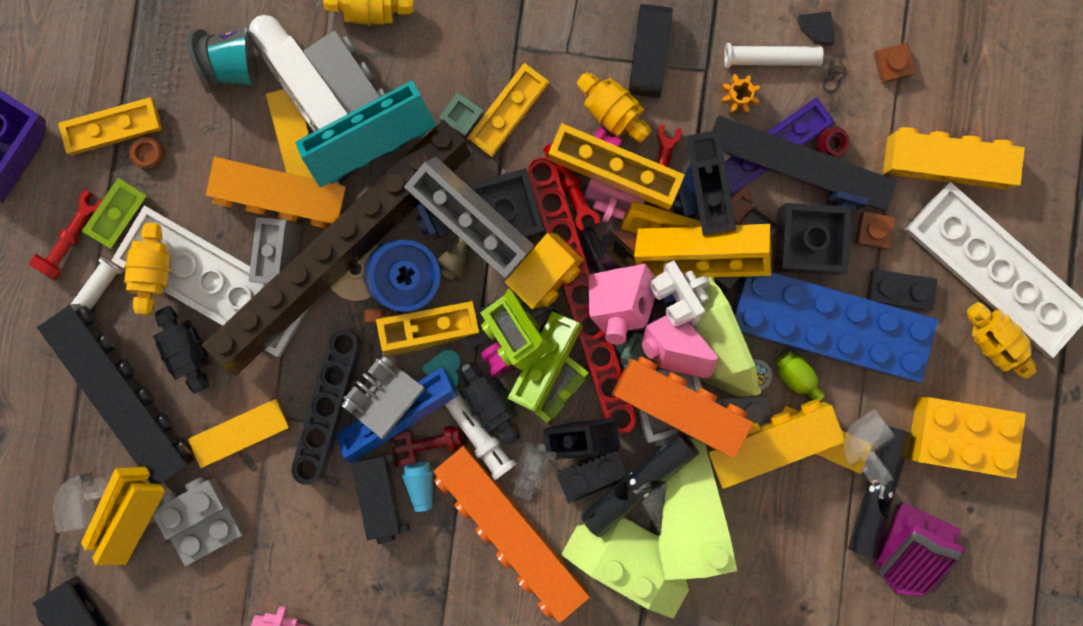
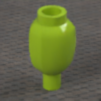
M787 350L776 359L775 363L779 366V376L795 393L800 395L808 394L812 400L821 401L824 398L825 394L818 387L817 373L803 355L793 354L790 350Z

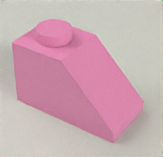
M666 315L646 325L641 343L643 351L661 369L706 379L713 375L719 357L689 322L673 327Z

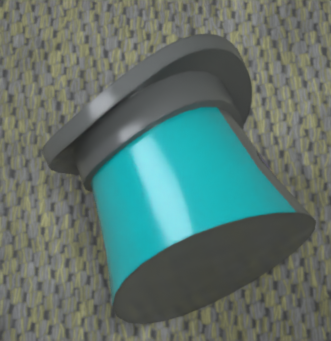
M246 26L217 36L208 34L202 29L191 30L188 33L186 39L187 50L205 93L211 92L209 85H219V83L257 85V60Z

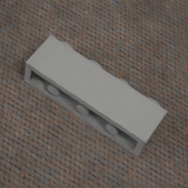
M334 30L303 50V53L347 114L385 95V92L382 88L377 91L370 83L374 76L364 62L359 65L352 56L357 51L347 36L341 39ZM407 141V142L403 143V144L400 145L395 151H397L398 149H400L401 147H403L404 145H406V144L409 143L410 141ZM395 151L385 153L375 159L379 163Z
M437 157L424 162L404 186L405 189L504 278L511 273L534 247L527 238Z

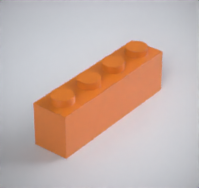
M640 356L638 361L634 359L628 361L612 395L725 455L736 458L753 425V422L745 418L748 412L730 403L727 408L715 403L718 398L716 395L702 388H699L696 393L685 387L688 382L686 379L672 372L669 373L668 377L656 371L658 365Z

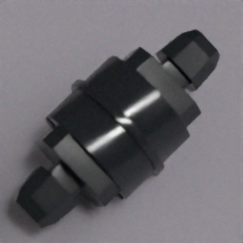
M170 306L156 311L155 319L157 325L162 327L163 331L155 334L153 338L161 356L160 359L164 362L169 374H172L174 380L186 376L187 381L185 382L194 394L209 388L206 372L202 373L201 368L211 364L208 358V352L202 346L204 340L200 338L195 326H192L190 320L178 323L177 319L179 317Z
M473 362L467 363L460 368V375L465 384H470L462 393L466 398L464 400L466 405L472 412V417H475L481 428L485 427L488 433L499 429L500 433L498 435L506 444L511 445L521 438V432L516 423L512 424L510 421L518 415L515 410V402L508 399L510 391L505 389L500 379L493 378L491 374L481 377L483 372Z

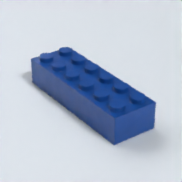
M771 272V276L741 277L732 307L742 335L907 382L922 383L939 321L935 318Z

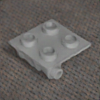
M383 356L380 360L378 358L375 360L376 362L368 370L372 376L369 377L364 373L362 376L367 379L366 383L363 385L357 381L356 384L361 389L359 390L354 386L348 395L343 397L345 401L342 404L346 410L382 440L425 390L422 385L395 366L386 356Z

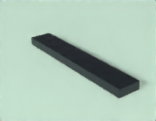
M717 116L712 131H720L724 154L831 193L842 191L869 198V207L883 212L888 210L897 180L723 116Z

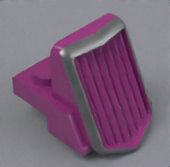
M901 502L896 506L888 534L882 537L874 566L880 568V576L897 595L926 596L930 592L934 593L948 577L949 572L963 558L965 548L957 544L961 529Z

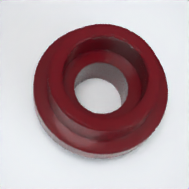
M828 127L818 137V149L823 154L839 158L849 148V136L840 127ZM831 137L835 139L834 148L829 146V139Z

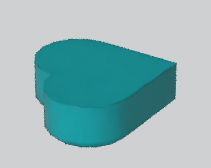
M444 350L425 364L422 370L428 376L443 366L448 371L456 388L459 383L457 370L460 368L461 358L453 350Z

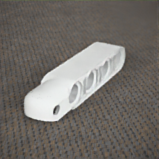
M257 16L249 26V34L253 46L312 130L315 132L347 115V112L301 48L286 33L281 24L272 16Z

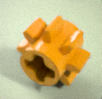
M734 74L731 78L732 86L729 84L722 85L721 90L727 94L721 99L720 104L727 103L730 107L729 114H732L735 110H741L743 115H746L749 112L748 104L756 106L759 103L758 98L753 96L760 89V86H753L750 82V75L745 79L739 80L738 76ZM738 90L744 92L742 100L736 98Z

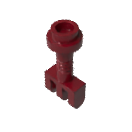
M452 425L444 428V434L414 440L411 430L401 432L390 439V442L403 439L404 445L393 447V453L406 452L407 458L394 460L396 467L419 462L417 452L447 446L450 452L457 451L458 447L463 446L460 428H454Z

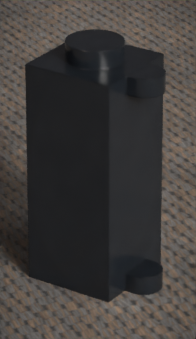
M395 453L357 460L351 463L367 541L376 539L377 544L396 540L395 535L411 530L409 523H401L389 461L396 460Z

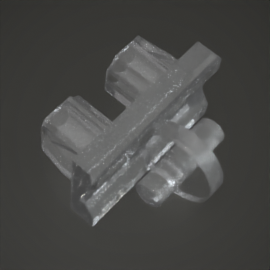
M527 441L510 482L516 484L512 494L527 501H531L534 492L540 494L557 453L552 451L546 452L545 445L532 444Z

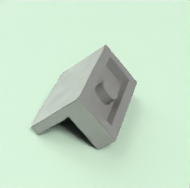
M256 217L249 282L268 284L299 255L303 228L301 224L285 219Z

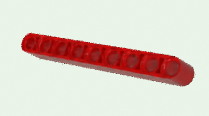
M536 158L529 164L528 176L545 235L553 233L558 227L568 229L571 237L566 243L584 259L580 264L581 271L578 276L569 284L564 282L562 285L572 319L582 325L583 320L590 317L589 301L586 304H577L572 299V292L578 287H583L589 292L590 272L556 166L548 158ZM545 167L550 171L551 177L543 182L537 181L533 176L535 169ZM548 197H555L560 201L561 207L556 212H548L542 205L543 201ZM600 328L597 334L591 336L584 333L581 329L578 338L604 419H611L612 414L617 410H625L628 413L629 420L625 426L618 428V433H627L632 430L636 422L633 406L616 396H605L601 388L605 380L612 378L618 382L622 375L613 344L606 341V333H603ZM597 348H604L609 353V361L604 366H597L592 361V353Z

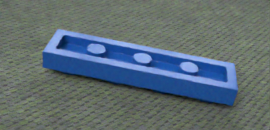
M442 366L418 381L425 390L383 440L360 420L355 421L336 433L335 435L343 458L350 464L456 398L458 393L448 371Z

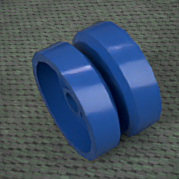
M391 240L380 244L369 254L364 264L363 281L367 292L376 303L394 311L411 312L424 307L434 298L440 285L441 271L436 257L426 246L412 240ZM398 269H402L405 272V278L402 281L396 280V277L400 275Z

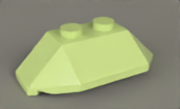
M708 277L710 285L704 291L709 299L701 303L705 313L700 317L701 322L694 325L693 328L719 358L713 375L707 379L701 377L700 379L737 397L757 396L761 393L758 385L755 363L728 300L721 289L715 284L714 277Z
M625 517L601 537L592 534L585 524L576 526L561 553L563 557L592 578L643 607L674 619L689 592L686 579H664L658 549L659 536Z

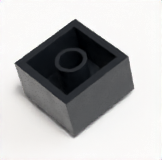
M526 168L468 185L525 238L530 239L544 234L545 230Z
M785 203L779 207L775 271L837 276L848 273L852 207Z

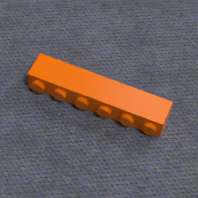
M465 444L433 471L437 476L433 479L436 485L445 494L450 491L457 500L454 505L465 519L471 517L478 525L475 530L486 544L492 542L499 550L496 553L498 559L507 569L512 566L520 575L517 578L518 583L528 594L532 591L541 600L538 603L539 608L549 619L554 616L561 623L590 598L588 590L496 480L493 481L491 474Z

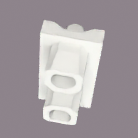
M675 261L666 264L663 273L651 281L650 289L658 300L670 294L674 296L677 303L666 309L667 317L673 327L687 322L694 326L701 322L700 317L705 313L701 303L709 299L704 289L710 285V280L707 276L696 278L692 270L683 275Z

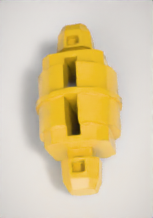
M323 0L324 10L335 13L343 11L346 23L367 24V26L393 24L394 13H398V15L414 13V0Z
M588 72L577 81L578 88L585 96L589 95L583 106L597 120L599 125H603L611 134L617 137L629 132L628 136L639 143L644 142L652 133L650 126L643 119L639 120L645 109L631 95L628 89L626 90L611 78L600 82V79Z
M146 223L143 226L141 238L144 242L132 241V247L128 250L127 263L124 265V269H126L124 283L127 284L126 290L130 294L137 295V297H133V309L137 315L150 316L155 305V300L152 299V296L164 297V290L168 288L169 275L172 273L170 269L172 256L169 254L168 246L159 243L163 239V230L161 225L157 223Z
M976 302L967 309L968 318L974 325L972 337L985 357H988L1003 372L1013 368L1020 377L1025 379L1036 373V363L1030 357V339L1022 331L1019 324H1016L1009 315H1005L1000 309L991 313L984 304Z

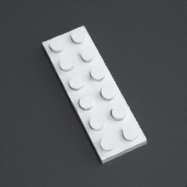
M946 183L904 230L994 311L1000 309L1005 315H1009L1016 324L1021 326L1022 331L1030 339V343L1047 358H1054L1083 325V299L953 183Z
M147 206L142 208L111 260L124 268V265L127 263L128 250L132 247V241L144 242L141 238L143 226L146 223L160 224L163 230V239L159 243L166 244L169 248V254L172 256L170 266L172 273L169 275L168 288L164 292L221 325H224L267 285L249 282V265ZM308 309L265 350L276 357H281Z

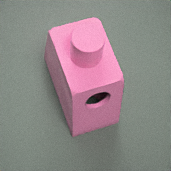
M646 264L589 274V314L594 323L603 333H606V341L611 344L619 345L625 343L627 330L644 328L648 323L655 300L650 284L656 277Z

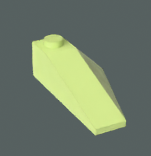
M695 438L689 439L694 443L699 454L666 481L661 535H659L658 542L665 580L707 578L737 571L731 537L706 444Z

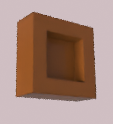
M908 43L880 49L874 53L881 84L910 77L916 73Z
M869 212L860 213L855 244L884 250L890 249L895 217Z

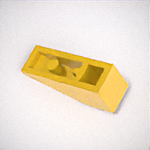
M473 301L376 319L382 355L386 357L416 352L479 334Z

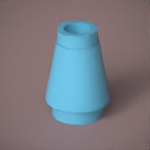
M417 462L404 466L405 473L402 475L415 512H423L433 508L434 470L430 469L429 462Z

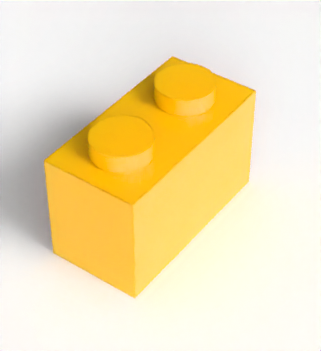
M547 233L506 279L505 283L531 309L542 308L543 306L547 308L558 298L559 293L557 290L563 283L569 284L578 276L581 271L578 267L584 259L558 234Z

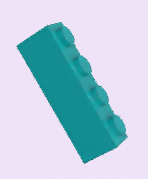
M413 80L295 143L303 162L319 187H322L328 183L338 181L343 175L356 168L368 165L371 160L385 153L395 151L403 143L415 137L425 135L437 125Z

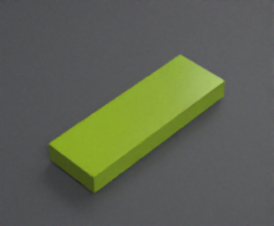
M553 311L551 312L541 332V336L552 344L553 349L521 371L508 396L509 400L539 414L583 327L580 323Z

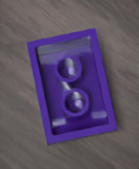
M1 90L0 202L3 203L42 143L46 132V121L44 117Z

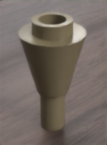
M460 237L437 260L441 271L440 278L449 283H452L453 280H461L469 251V245Z

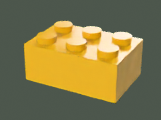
M916 396L911 427L913 435L908 448L907 459L1016 479L1026 414Z

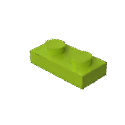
M118 177L82 232L111 249L147 195Z

